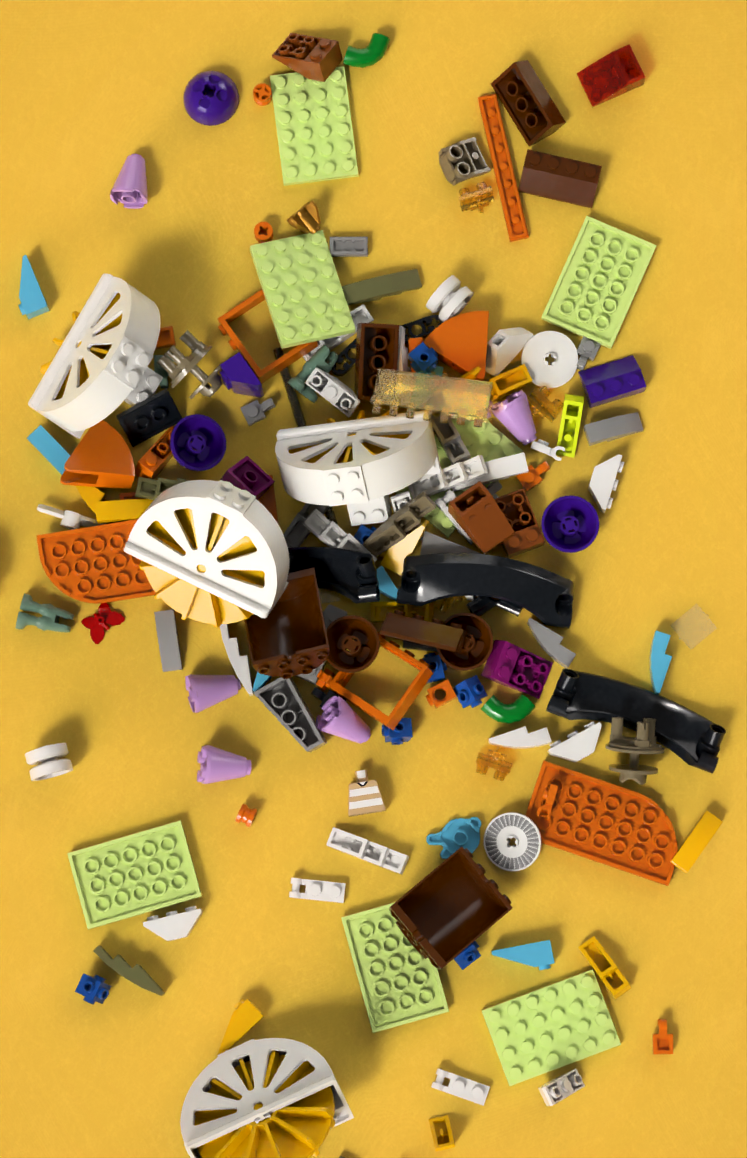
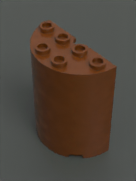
M314 568L288 574V586L267 618L253 614L250 618L244 619L252 666L258 673L289 679L295 675L311 673L313 669L320 666L328 658L330 648Z
M460 847L389 908L391 916L397 920L396 924L407 940L425 959L429 958L431 964L438 969L445 967L513 908L510 905V899L498 891L497 883L493 879L488 880L485 877V869L479 863L476 864L472 859V853L463 847Z

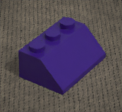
M240 352L220 364L222 382L228 390L232 389L234 393L261 398L264 396L261 382Z
M633 355L578 372L590 408L642 393L646 389L641 369Z

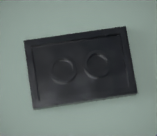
M167 388L116 415L132 447L170 428L183 419Z

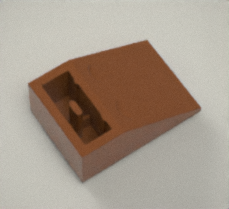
M290 33L272 54V58L307 79L322 82L326 81L343 60L338 41L297 33Z
M480 481L449 502L448 512L483 554H486L515 533L491 493Z
M524 488L495 499L515 531L513 535L501 542L507 558L544 545V538Z

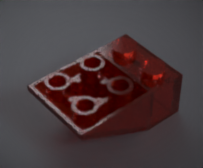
M630 44L609 53L577 73L578 79L592 107L644 85L646 78Z

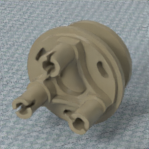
M187 330L179 339L192 350V354L189 357H185L173 345L157 363L169 373L168 376L172 379V388L191 372L201 384L189 398L192 399L198 392L203 396L211 397L222 385L221 376L217 373L221 367L219 365L208 376L196 365L210 351L212 346L208 347L201 341H198Z
M612 717L610 741L606 744L605 748L612 751L630 753L629 764L609 765V770L620 773L619 781L621 783L631 779L643 785L646 783L647 775L658 773V768L639 765V754H661L665 752L662 745L656 743V719L643 718L644 722H637V737H624L622 735L623 718Z

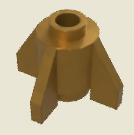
M313 201L307 202L300 210L289 217L287 222L292 227L305 232V234H314L320 229L319 224L321 223L318 207Z

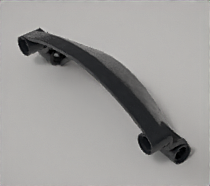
M331 547L288 548V574L314 568L318 588L342 594L356 604L379 602V582L376 566L371 554Z
M437 553L407 556L403 561L401 586L398 587L396 603L423 606L440 599L455 596L493 597L509 601L527 609L547 626L569 629L572 618L574 583L570 579H566L541 567L494 555Z
M566 668L561 672L546 709L547 712L568 720L587 719L611 723L612 717H622L623 727L637 731L638 721L644 722L643 718L656 719L655 737L657 742L670 749L688 765L712 774L717 766L719 759L717 755L726 734V730L722 726L656 693L615 679Z

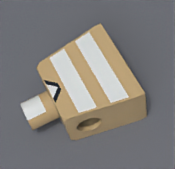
M367 770L355 771L357 783L349 784V817L386 811L377 781H368Z

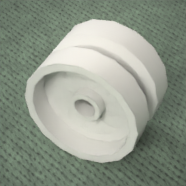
M454 275L447 278L437 288L426 304V307L432 313L440 311L439 319L442 322L457 316L473 296V292L467 286L460 288L461 281Z
M66 743L46 745L25 753L27 764L37 765L29 771L31 781L53 778L73 770L71 760L61 759L69 753Z

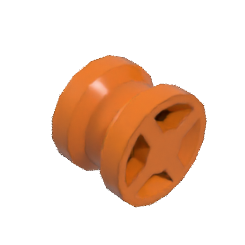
M265 83L257 84L253 89V98L256 104L266 106L272 100L271 88Z
M260 222L255 226L254 234L256 240L259 243H265L273 239V228L269 223Z
M242 804L235 821L238 823L243 822L247 827H251L258 810L255 808L250 809L246 804Z

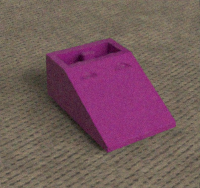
M495 640L492 652L486 661L481 676L539 699L553 663L507 641Z

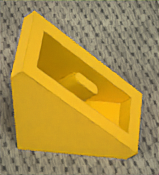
M448 1115L429 1119L435 1151L455 1147Z

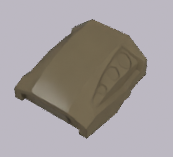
M476 137L459 141L451 146L442 148L438 152L441 169L447 181L452 185L491 171L476 143Z

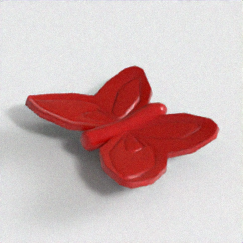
M101 603L98 613H94V617L84 618L81 623L86 628L91 629V639L95 644H99L105 635L104 628L107 631L110 629L107 624L112 626L120 625L125 621V618L122 614L111 611L107 603Z

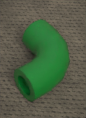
M373 33L370 43L366 48L359 49L348 46L343 64L360 68L374 65L383 58L388 49L390 39L382 34Z
M523 694L511 704H504L493 695L483 705L481 710L495 721L509 724L521 721L535 709V705Z

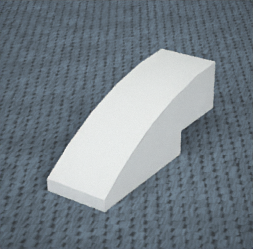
M526 726L488 739L491 745L512 749L535 748L552 743L547 727L528 733Z

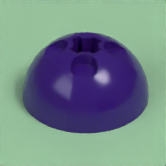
M204 71L195 75L188 82L183 95L184 107L188 115L196 122L207 126L219 125L229 120L235 114L239 105L238 89L235 83L224 73Z
M194 414L184 417L175 425L170 437V448L176 461L183 467L192 471H205L213 468L222 460L226 451V438L222 428L216 421L205 415Z
M563 496L552 501L545 509L541 522L542 532L547 542L555 549L566 553H575L586 549L595 540L599 531V518L594 507L585 499L578 496Z

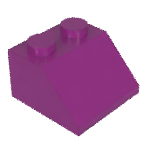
M248 456L229 468L220 479L230 482L241 490L250 492L256 496L257 500L275 482Z

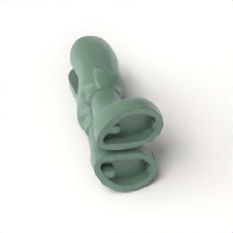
M323 345L304 364L303 370L297 376L292 377L287 383L311 402L315 403L318 396L315 390L309 387L305 381L315 367L329 373L339 356L333 351L330 352L328 346Z
M24 593L20 610L41 614L42 617L19 611L16 629L20 630L27 625H33L43 631L50 630L65 633L71 631L70 626L58 623L60 617L73 620L74 614L52 604H39L32 600L31 595Z

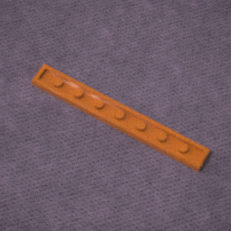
M491 94L478 97L509 240L513 242L527 239L529 235L497 95Z

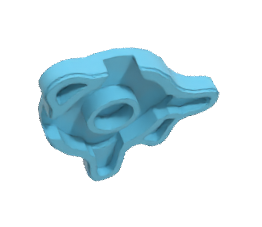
M478 817L453 819L439 833L429 834L426 837V841L429 845H441L443 847L440 853L443 859L449 858L460 847L467 848L473 853L480 841L479 829L481 827V820Z

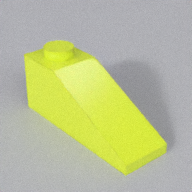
M565 394L557 446H562L566 450H557L556 455L575 457L584 396Z

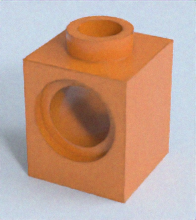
M448 679L427 689L428 695L425 696L429 705H434L436 709L457 698ZM443 690L446 696L444 699L438 700L434 696L435 692Z

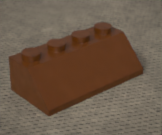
M528 60L514 62L491 83V86L528 146H532L552 135L566 123Z
M528 149L518 191L592 208L602 166Z
M357 324L354 393L360 401L396 402L399 325Z
M394 610V613L388 612L379 634L457 653L462 652L466 630L462 629V625L451 623L450 626L443 625V621L433 618L429 622L424 620V616L413 614V617L405 616L406 612Z

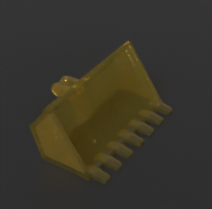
M379 368L370 404L373 405V414H380L381 409L390 410L389 416L396 417L399 411L406 412V418L413 419L416 411H424L423 420L430 421L432 416L440 417L441 423H447L449 418L457 419V425H465V421L469 420L474 421V427L480 428L483 422H492L493 382L448 377V373H443L442 376H439L434 371H431V374Z

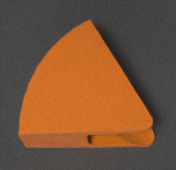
M472 311L454 316L435 328L424 341L428 348L432 347L436 351L439 361L461 375L476 367H480L481 370L473 382L478 386L484 383L489 311Z
M104 420L90 427L64 465L66 470L62 474L60 482L63 485L131 488L135 478V466L126 441L114 427Z

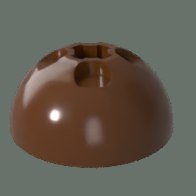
M457 613L447 618L443 625L450 626L451 623L462 625V629L466 630V635L461 653L436 648L443 662L453 669L462 671L472 670L484 664L492 652L494 643L489 625L481 617L472 613Z
M348 615L336 619L327 627L326 632L330 653L326 660L332 667L341 672L356 673L368 668L374 662L379 652L380 640L376 628L367 619L356 615Z

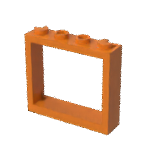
M262 289L218 318L220 324L218 328L222 335L225 336L227 334L230 339L228 343L234 351L237 349L261 384L318 347L317 341L298 345L260 370L228 324L265 300Z
M378 632L382 648L420 671L390 715L387 716L344 688L354 673L338 671L328 687L391 730H394L433 675V672L429 669L430 664L426 663L423 659L416 660L412 652L407 649L405 651L400 650V645L393 640H390V642L386 641L385 636Z

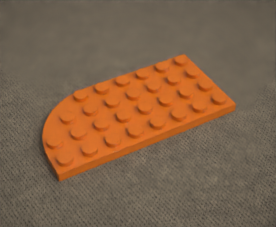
M138 519L36 535L39 556L46 575L61 592L73 599L86 603L101 604L153 596L156 593L150 585L144 570H140L139 564L141 560L124 552L125 544Z
M543 761L525 814L538 827L543 844L669 886L675 868L671 860L677 853V841L670 819L657 803L638 792ZM550 784L557 785L558 789L551 809V817L546 819L548 815L546 810H541L540 815L537 816V809L545 803V799H542L545 787L549 788Z

